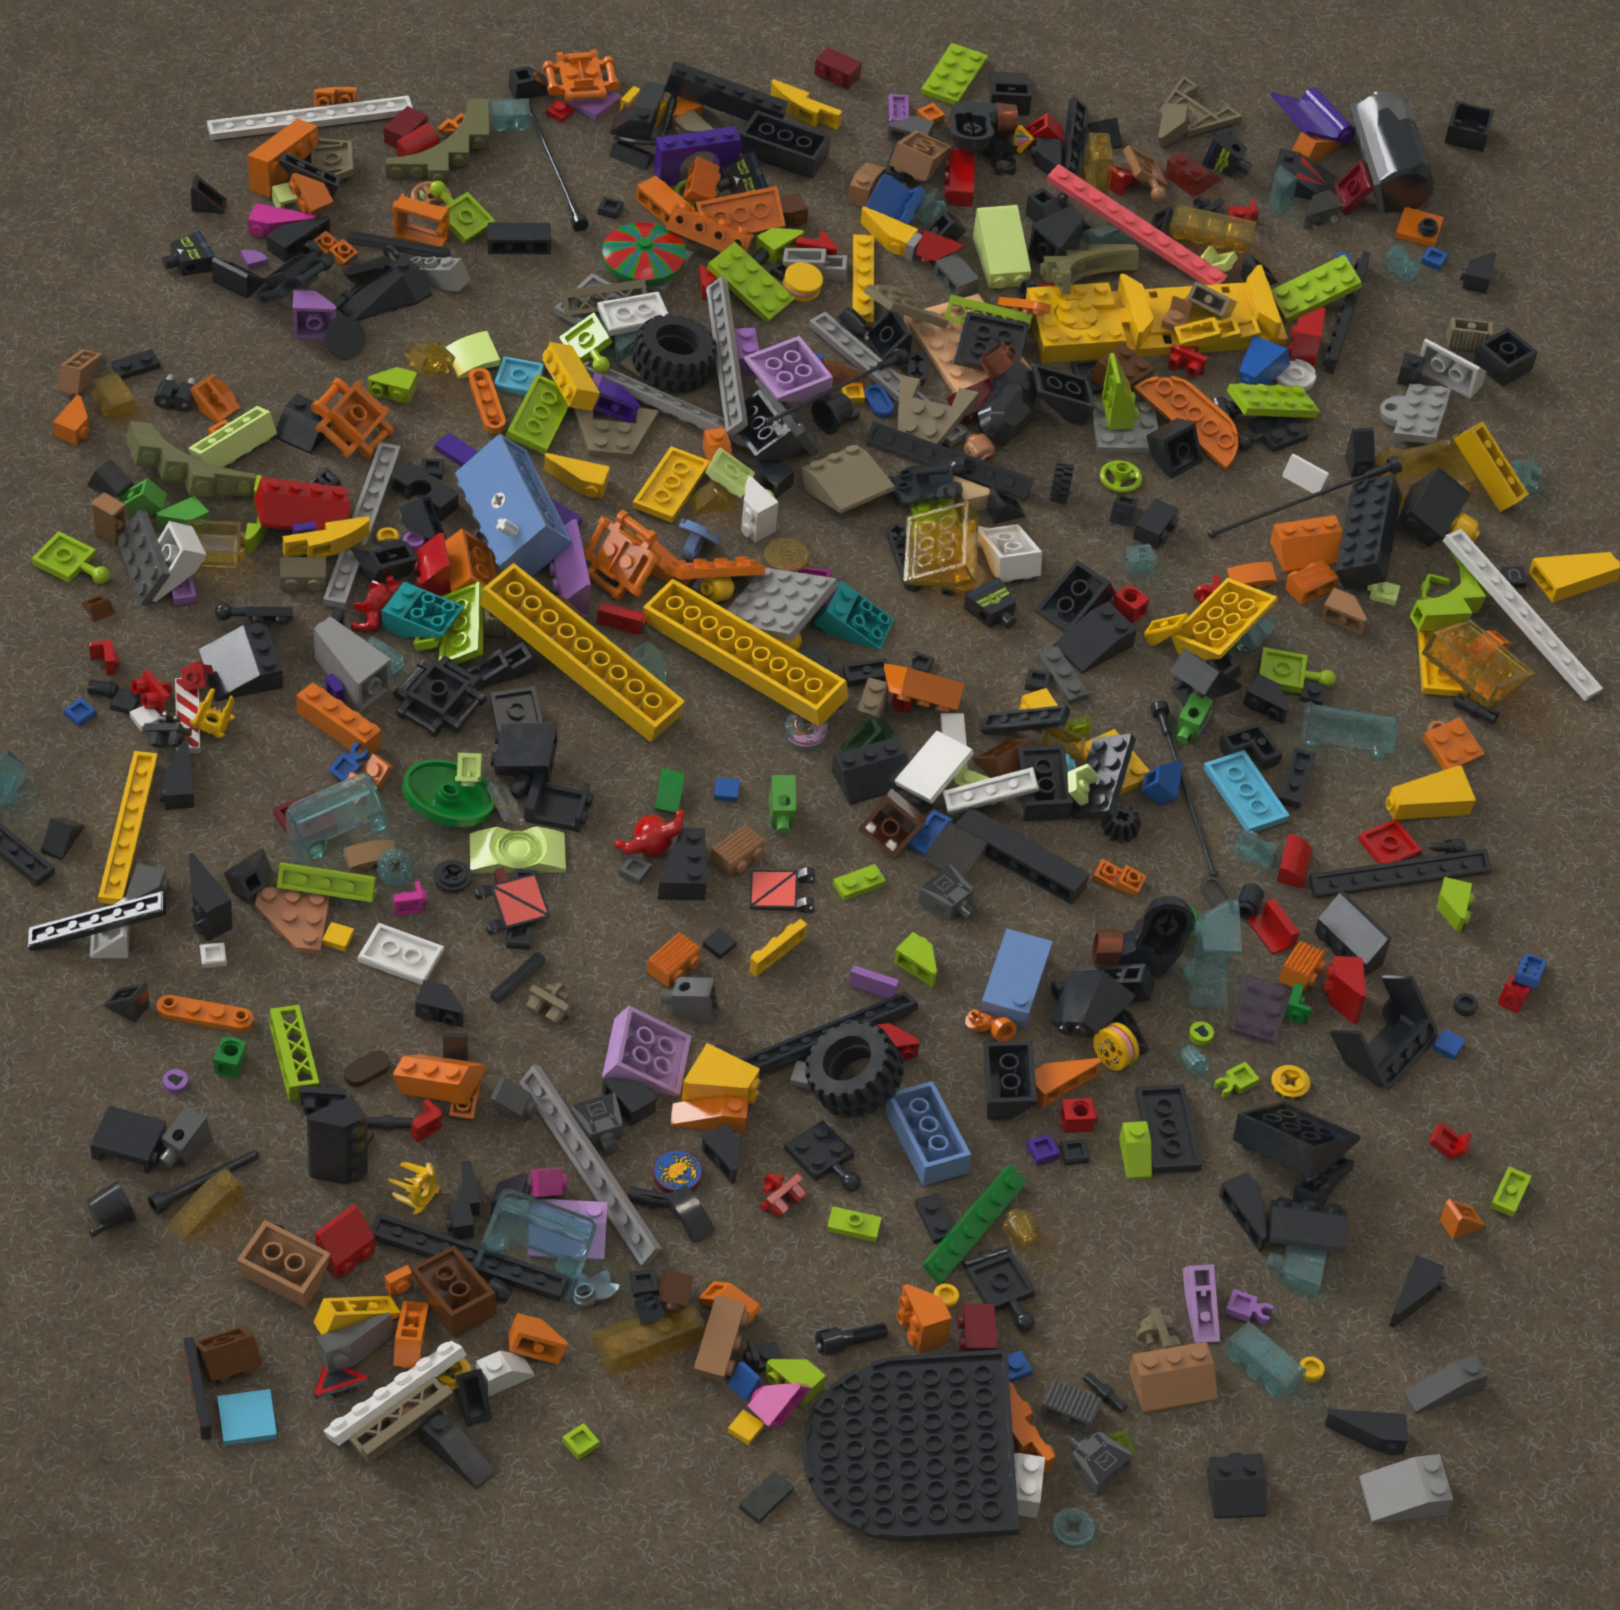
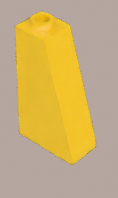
M1611 552L1540 557L1533 559L1529 574L1553 603L1618 581L1620 562Z
M1455 766L1393 787L1389 797L1386 799V808L1390 811L1393 820L1462 816L1471 813L1476 799L1462 766Z

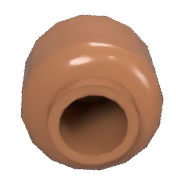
M974 433L966 439V444L964 445L965 454L989 463L995 458L996 448L985 434L977 435Z

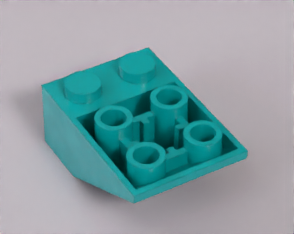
M840 581L836 590L820 607L813 624L828 635L881 650L894 618L843 581Z
M403 582L382 610V629L401 637L442 638L462 612L464 606Z

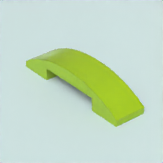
M261 475L256 476L254 496L262 477ZM259 517L257 524H247L245 554H250L257 548L268 527L260 526Z

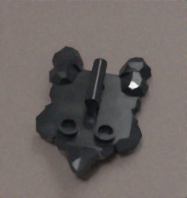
M964 457L946 458L940 464L930 467H906L895 477H888L895 486V490L888 494L892 495L906 508H912L917 502L925 503L928 501V503H934L939 499L962 498V483L953 480L954 474L959 475L966 472V460Z

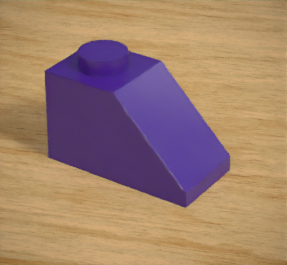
M602 379L598 389L600 394L593 410L628 423H633L640 404L623 386Z

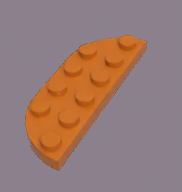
M1156 376L1148 378L1134 387V391L1169 422L1177 418L1195 422L1200 449L1225 471L1232 465L1238 451V433L1235 424L1222 409L1193 384L1171 376V378H1158Z

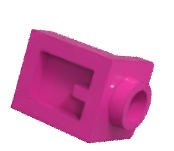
M415 881V892L393 894L394 916L423 913V904L427 903V894L425 889H421L420 881Z

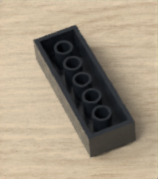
M1394 475L1352 484L1335 569L1344 590L1386 582L1402 492Z

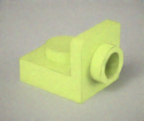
M1388 582L1368 585L1367 590L1371 591L1369 599L1395 606L1400 585Z
M1089 764L1068 772L1069 794L1080 806L1088 803L1089 784L1099 780L1098 774Z

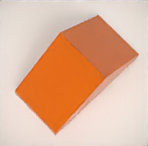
M1452 1199L1446 1201L1440 1222L1453 1240L1486 1226L1472 1206Z

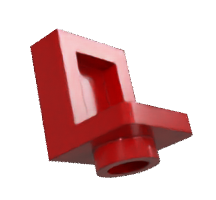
M112 640L90 642V660L104 659L106 675H116L115 666H120L118 652L114 653Z
M203 661L191 662L189 667L180 668L183 689L185 691L205 688L207 686L205 676L213 675L212 665H205Z
M1441 1122L1436 1125L1429 1144L1448 1159L1453 1160L1460 1155L1464 1156L1469 1151L1472 1134L1467 1132L1460 1136Z

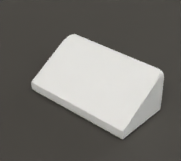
M1292 454L1282 476L1311 493H1316L1326 488L1329 473Z

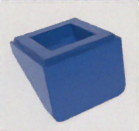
M741 1362L730 1379L728 1386L744 1401H747L759 1388L760 1376L746 1363Z

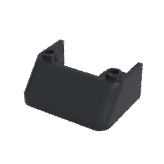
M1383 975L1381 977L1390 996L1382 1010L1387 1025L1369 1044H1367L1361 1031H1330V1035L1344 1063L1379 1087H1392L1437 1037V1026L1413 976Z

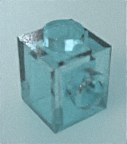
M1150 544L1124 548L1122 562L1127 576L1132 577L1154 573V568L1158 564V557L1156 552L1153 553Z

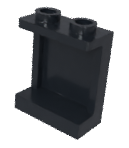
M535 772L524 807V821L579 832L581 824L586 825L588 811H586V808L591 807L593 802L590 784L585 783L583 791L544 783L545 774Z
M109 1105L90 1144L91 1158L101 1161L104 1154L141 1164L143 1165L144 1173L149 1174L152 1166L156 1167L159 1163L161 1147H165L162 1138L167 1131L166 1121Z

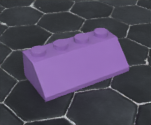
M572 519L564 526L573 543L549 562L550 576L555 578L552 579L553 592L558 593L556 596L565 597L581 613L580 615H587L590 608L591 584L577 519Z

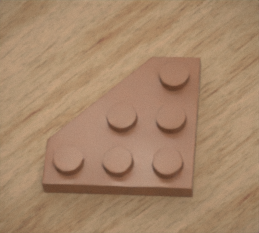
M264 887L257 892L255 910L261 916L263 915L270 923V926L290 943L295 952L321 954L322 939L324 937L331 896L274 887Z

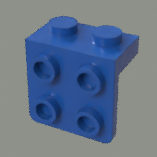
M884 174L881 176L866 207L910 225L915 218L914 212L916 208H919L924 202L925 198L923 195L926 190L920 186L911 190L890 175Z

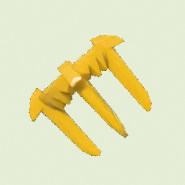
M212 688L209 690L205 701L199 702V711L195 715L194 720H189V722L195 729L199 728L202 731L213 734L216 738L225 737L223 732L226 731L228 723L235 718L231 714L234 698L230 696L223 712H221V709L216 710V707L212 709L210 706L215 691ZM206 717H213L218 722H210L206 719Z
M403 1162L400 1164L401 1167L419 1174H416V1178L404 1179L413 1185L388 1178V1181L392 1184L406 1189V1192H410L408 1197L395 1192L392 1195L396 1200L415 1208L413 1214H420L425 1211L426 1205L429 1204L435 1193L438 1194L440 1192V1187L437 1186L435 1169L430 1162H427L426 1167Z

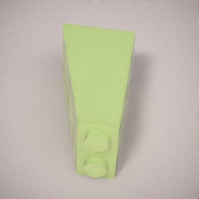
M1018 206L977 208L973 240L988 288L1020 287L1023 280L1030 279L1031 268Z

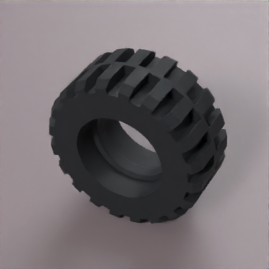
M666 314L665 316L657 315L645 321L639 328L632 352V362L637 373L640 372L641 378L647 379L650 385H656L664 391L668 389L671 392H688L690 389L695 390L704 385L708 378H710L717 354V344L711 332L705 330L704 325L696 323L692 318L687 319L683 315L673 316L672 314Z
M852 1021L851 1024L848 1022L841 1023L840 1027H832L825 1036L821 1035L817 1039L818 1043L816 1046L813 1045L809 1053L811 1056L807 1057L805 1064L807 1067L805 1069L807 1083L825 1109H828L834 1115H840L845 1118H850L851 1115L854 1118L863 1117L865 1113L870 1115L876 1112L875 1109L878 1107L883 1108L887 1104L886 1101L895 1096V1089L901 1085L902 1078L900 1076L904 1074L902 1055L884 1029L880 1026H875L874 1023L865 1021L864 1024L862 1021ZM870 1058L867 1067L859 1075L849 1080L839 1081L841 1073L849 1064L858 1059Z

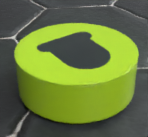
M1202 1021L1192 1024L1189 1031L1190 1040L1199 1046L1211 1043L1214 1035L1213 1027Z

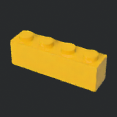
M550 342L543 353L542 360L568 406L592 411L600 392L575 349L570 345Z
M1483 421L1454 439L1499 512L1513 506L1529 495Z

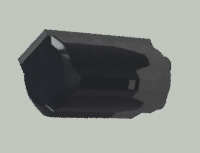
M1378 90L1361 102L1349 104L1358 148L1362 160L1367 162L1375 189L1372 193L1378 213L1400 212L1406 207L1414 209L1429 200L1433 195L1434 179L1407 99L1397 93Z

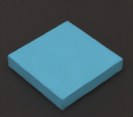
M503 356L494 381L495 390L526 396L536 374L543 376L545 364Z
M270 1389L217 1396L224 1446L277 1439Z

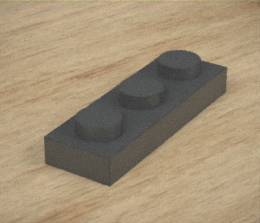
M1058 646L1038 652V660L1046 672L1051 673L1050 678L1068 705L1088 699L1089 692Z

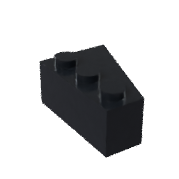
M683 827L679 833L659 881L658 900H705L707 886L705 828Z

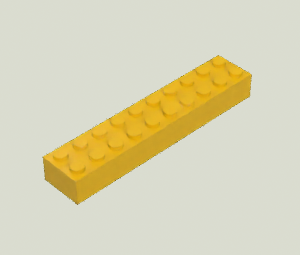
M515 563L511 564L483 588L480 604L649 742L652 743L681 717L685 701Z
M675 579L668 582L643 607L647 625L818 727L849 698L845 679Z

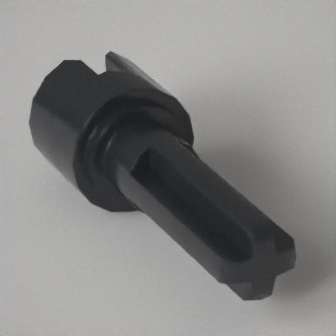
M885 1323L844 1331L838 1327L823 1329L815 1334L816 1347L818 1352L822 1353V1356L841 1353L845 1346L885 1338L888 1335V1329Z

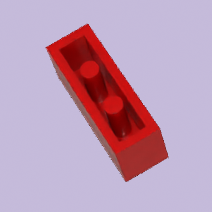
M950 150V157L945 159V170L948 171H945L944 183L948 185L944 187V197H948L947 205L972 207L975 154L965 153L960 150Z

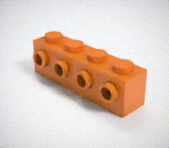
M681 202V204L674 205L666 226L667 230L720 252H723L736 242L748 253L754 235L750 234L751 230L739 226V228L730 226L731 222L722 218L718 221L711 218L712 214L700 210V213L692 210L693 206Z
M312 682L296 695L297 713L351 750L352 745L358 742L361 748L357 751V754H361L367 749L371 756L381 748V729L376 724L370 723L363 718L359 712L347 707L341 700L331 696L324 688H320Z

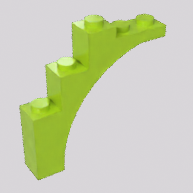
M1452 551L1450 553L1460 569V585L1443 596L1416 601L1410 618L1418 632L1465 629L1472 613H1478L1485 598L1491 596Z

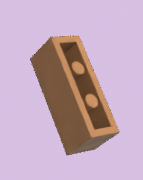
M718 1295L715 1296L694 1366L696 1375L725 1382L727 1375L732 1376L735 1361L732 1360L734 1351L739 1352L742 1342V1336H739L741 1326L746 1327L750 1312L746 1311V1303Z

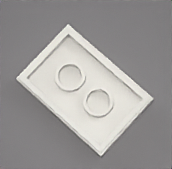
M659 292L597 303V309L609 336L639 331L641 325L650 318L668 314Z
M936 731L894 781L897 786L932 804L973 756L974 752L962 743Z
M378 923L360 952L358 962L422 985L423 980H428L442 956L444 946Z

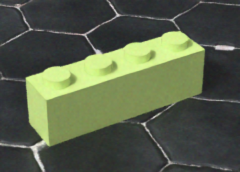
M256 406L188 449L192 457L224 467L235 462L240 456L250 453L253 448L261 443L268 442L277 432L270 411Z

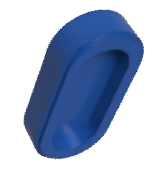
M879 385L867 386L864 390L865 401L873 414L882 419L891 417L894 412V405L884 388Z

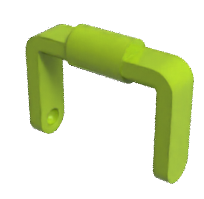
M1428 574L1426 580L1421 584L1420 594L1422 595L1420 600L1432 599L1427 597L1431 585L1430 581L1449 586L1451 580Z

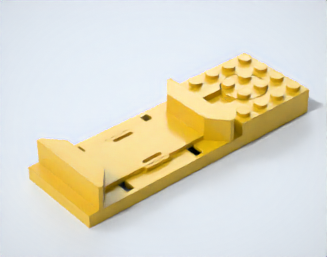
M1262 265L1256 266L1247 277L1245 283L1205 285L1237 301L1230 317L1235 316L1236 320L1255 316L1261 331L1260 338L1286 347L1288 337ZM1120 274L1117 291H1111L1109 282L1071 285L1070 294H1061L1056 286L1027 288L1026 300H1034L1051 305L1049 314L1045 313L1044 317L1034 315L1031 324L1041 363L1100 359L1122 344H1125L1140 357L1170 355L1171 346L1174 343L1178 345L1180 343L1174 331L1161 327L1162 321L1170 309L1172 297L1176 296L1187 300L1192 286L1144 289L1141 283L1125 274ZM1196 305L1187 324L1215 317L1216 321L1223 318ZM1170 335L1172 344H1165L1163 336ZM1252 339L1223 345L1198 346L1197 353L1246 350L1249 348ZM1183 346V347H1185V348H1187V349H1190L1192 346Z

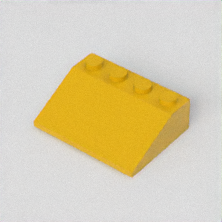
M1227 578L1186 619L1181 629L1171 635L1177 653L1180 655L1185 648L1204 660L1222 658L1278 601V598Z

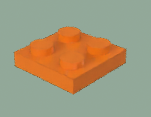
M1461 717L1430 730L1422 736V739L1443 770L1455 766H1464L1482 758L1485 754Z

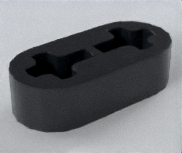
M913 352L909 355L907 362V376L915 378V374H918L921 387L926 383L927 359L924 354Z

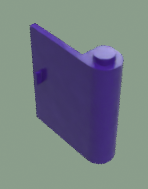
M1318 88L1308 89L1301 99L1272 92L1270 95L1305 134L1339 143H1347L1353 139L1355 128Z

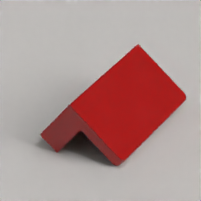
M600 603L597 610V624L637 635L641 634L646 622L645 613L607 603Z
M1274 898L1266 901L1262 914L1248 919L1249 925L1271 954L1274 955L1296 946L1299 930Z

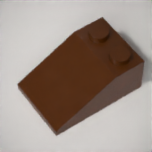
M454 1245L410 1267L412 1275L439 1321L452 1336L497 1314L495 1292Z

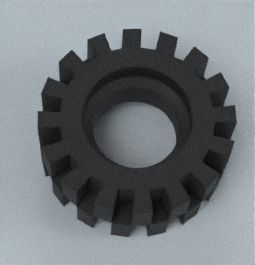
M1057 462L1050 501L1067 504L1074 465Z

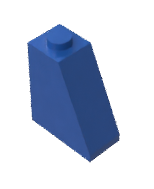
M1254 336L1239 369L1241 383L1250 385L1270 384L1290 366L1288 349Z

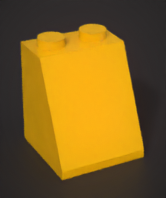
M707 1043L683 1081L682 1102L730 1095L748 1097V1106L750 1103L754 1104L760 1093L757 1090L761 1083L759 1079L760 1069Z

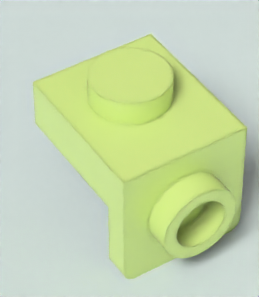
M1213 245L1208 246L1201 255L1203 260L1222 272L1232 269V265L1238 259L1234 251L1218 255Z
M458 753L455 781H461V786H475V782H481L482 754Z

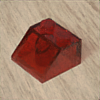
M1182 151L1167 160L1164 177L1193 198L1221 181L1220 177Z

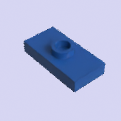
M933 809L923 827L909 841L907 846L915 852L928 857L953 825V819Z
M1525 953L1514 981L1537 989L1547 961Z

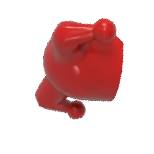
M388 575L385 578L386 583L390 584V586L371 581L369 593L365 601L353 604L355 610L366 615L367 622L363 624L353 622L350 626L352 631L375 632L379 629L383 608L401 586L400 583L395 581L393 575Z
M678 810L675 814L676 819L669 823L658 815L644 816L634 826V839L627 843H624L623 840H617L614 846L616 849L623 850L627 855L641 852L648 856L656 857L662 855L671 846L672 838L682 831L683 819L686 817V814L683 810Z

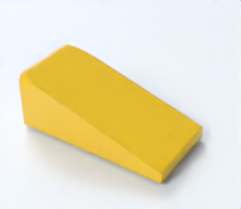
M1184 613L1154 620L1143 636L1150 646H1156L1179 631L1188 618V614Z

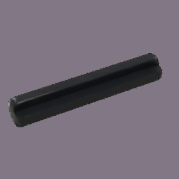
M540 952L533 954L491 991V1000L497 1004L501 1003L545 964L546 958Z

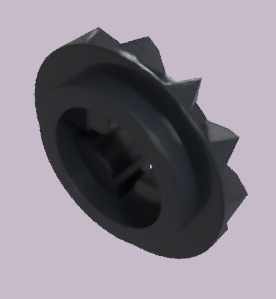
M447 860L440 863L435 868L433 875L436 886L442 887L443 892L451 890L452 893L458 889L463 891L465 886L470 885L472 872L468 865L458 860ZM449 874H451L452 876H457V880H454L452 878L448 879Z

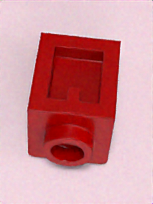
M1250 199L1249 207L1228 206V224L1253 226L1254 219H1258L1259 207H1255V199Z
M1512 974L1505 983L1497 1003L1504 1008L1519 1013L1525 999L1531 993L1532 987L1515 982V975Z
M428 1099L423 1101V1115H419L411 1122V1136L416 1142L442 1128V1111Z

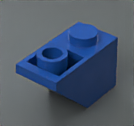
M1176 761L1163 764L1144 774L1141 792L1160 806L1173 801L1178 795L1183 763Z

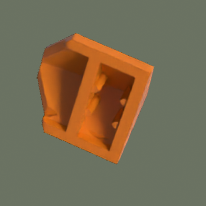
M213 373L190 389L198 410L216 423H219L240 408L234 393L227 384L216 378V375Z

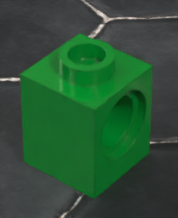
M223 1036L213 1059L214 1073L238 1079L247 1058V1042L241 1041L238 1038Z

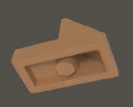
M1173 296L1170 309L1164 317L1161 327L1175 332L1174 327L1187 324L1196 305L1190 301Z

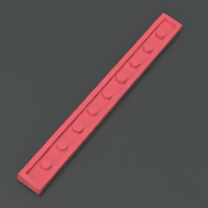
M1060 164L1047 176V182L1203 285L1223 284L1226 281L1227 274L1203 260Z

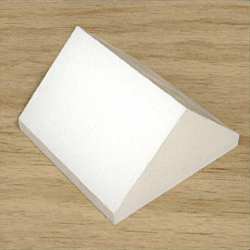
M123 898L122 900H120V901L117 902V903L125 902V901H128L129 899ZM130 925L91 935L90 957L128 958Z

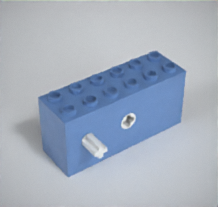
M497 435L455 472L459 480L458 486L464 491L466 495L465 500L474 511L472 514L480 523V531L489 542L487 545L495 554V562L501 569H507L511 564L515 563L529 576L533 577L573 543L527 450L505 436Z

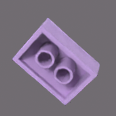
M531 1198L528 1257L604 1261L607 1202Z

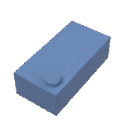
M1006 928L982 999L980 1012L988 1013L996 1018L1007 1017L1016 1024L1017 1028L1026 1030L1050 958L1053 941Z
M933 1081L898 1090L892 1099L889 1098L886 1101L885 1112L923 1186L969 1173L971 1153Z

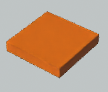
M1406 207L1403 210L1395 237L1434 248L1444 217ZM1424 218H1432L1437 222L1438 233L1434 236L1426 237L1418 231V224Z

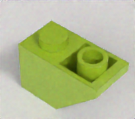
M399 367L368 377V392L371 395L391 399L395 402L409 404L417 389V372Z
M1444 877L1437 909L1457 932H1461L1463 925H1468L1471 911H1467V907H1472L1474 894L1470 893L1472 883Z
M770 1359L766 1363L765 1376L771 1385L801 1383L811 1387L810 1391L799 1403L802 1407L824 1389L826 1375L807 1359Z

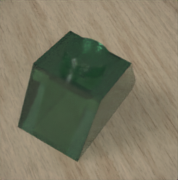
M870 714L844 741L840 748L844 752L894 738L897 735L884 719Z

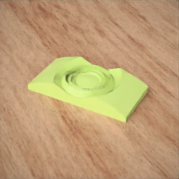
M538 826L524 831H510L494 827L470 833V870L472 873H514V869L535 870L538 873L566 872L565 835L563 832Z

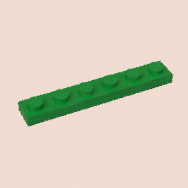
M1011 1164L1000 1172L922 1263L921 1266L935 1282L941 1283L946 1279L1026 1185L1027 1182Z

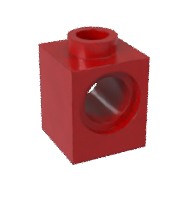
M1129 584L1124 589H1119L1115 593L1113 606L1129 622L1134 623L1147 613L1150 598Z
M1092 1098L1062 1100L1060 1117L1063 1133L1093 1132L1094 1123L1098 1122V1110L1093 1108Z

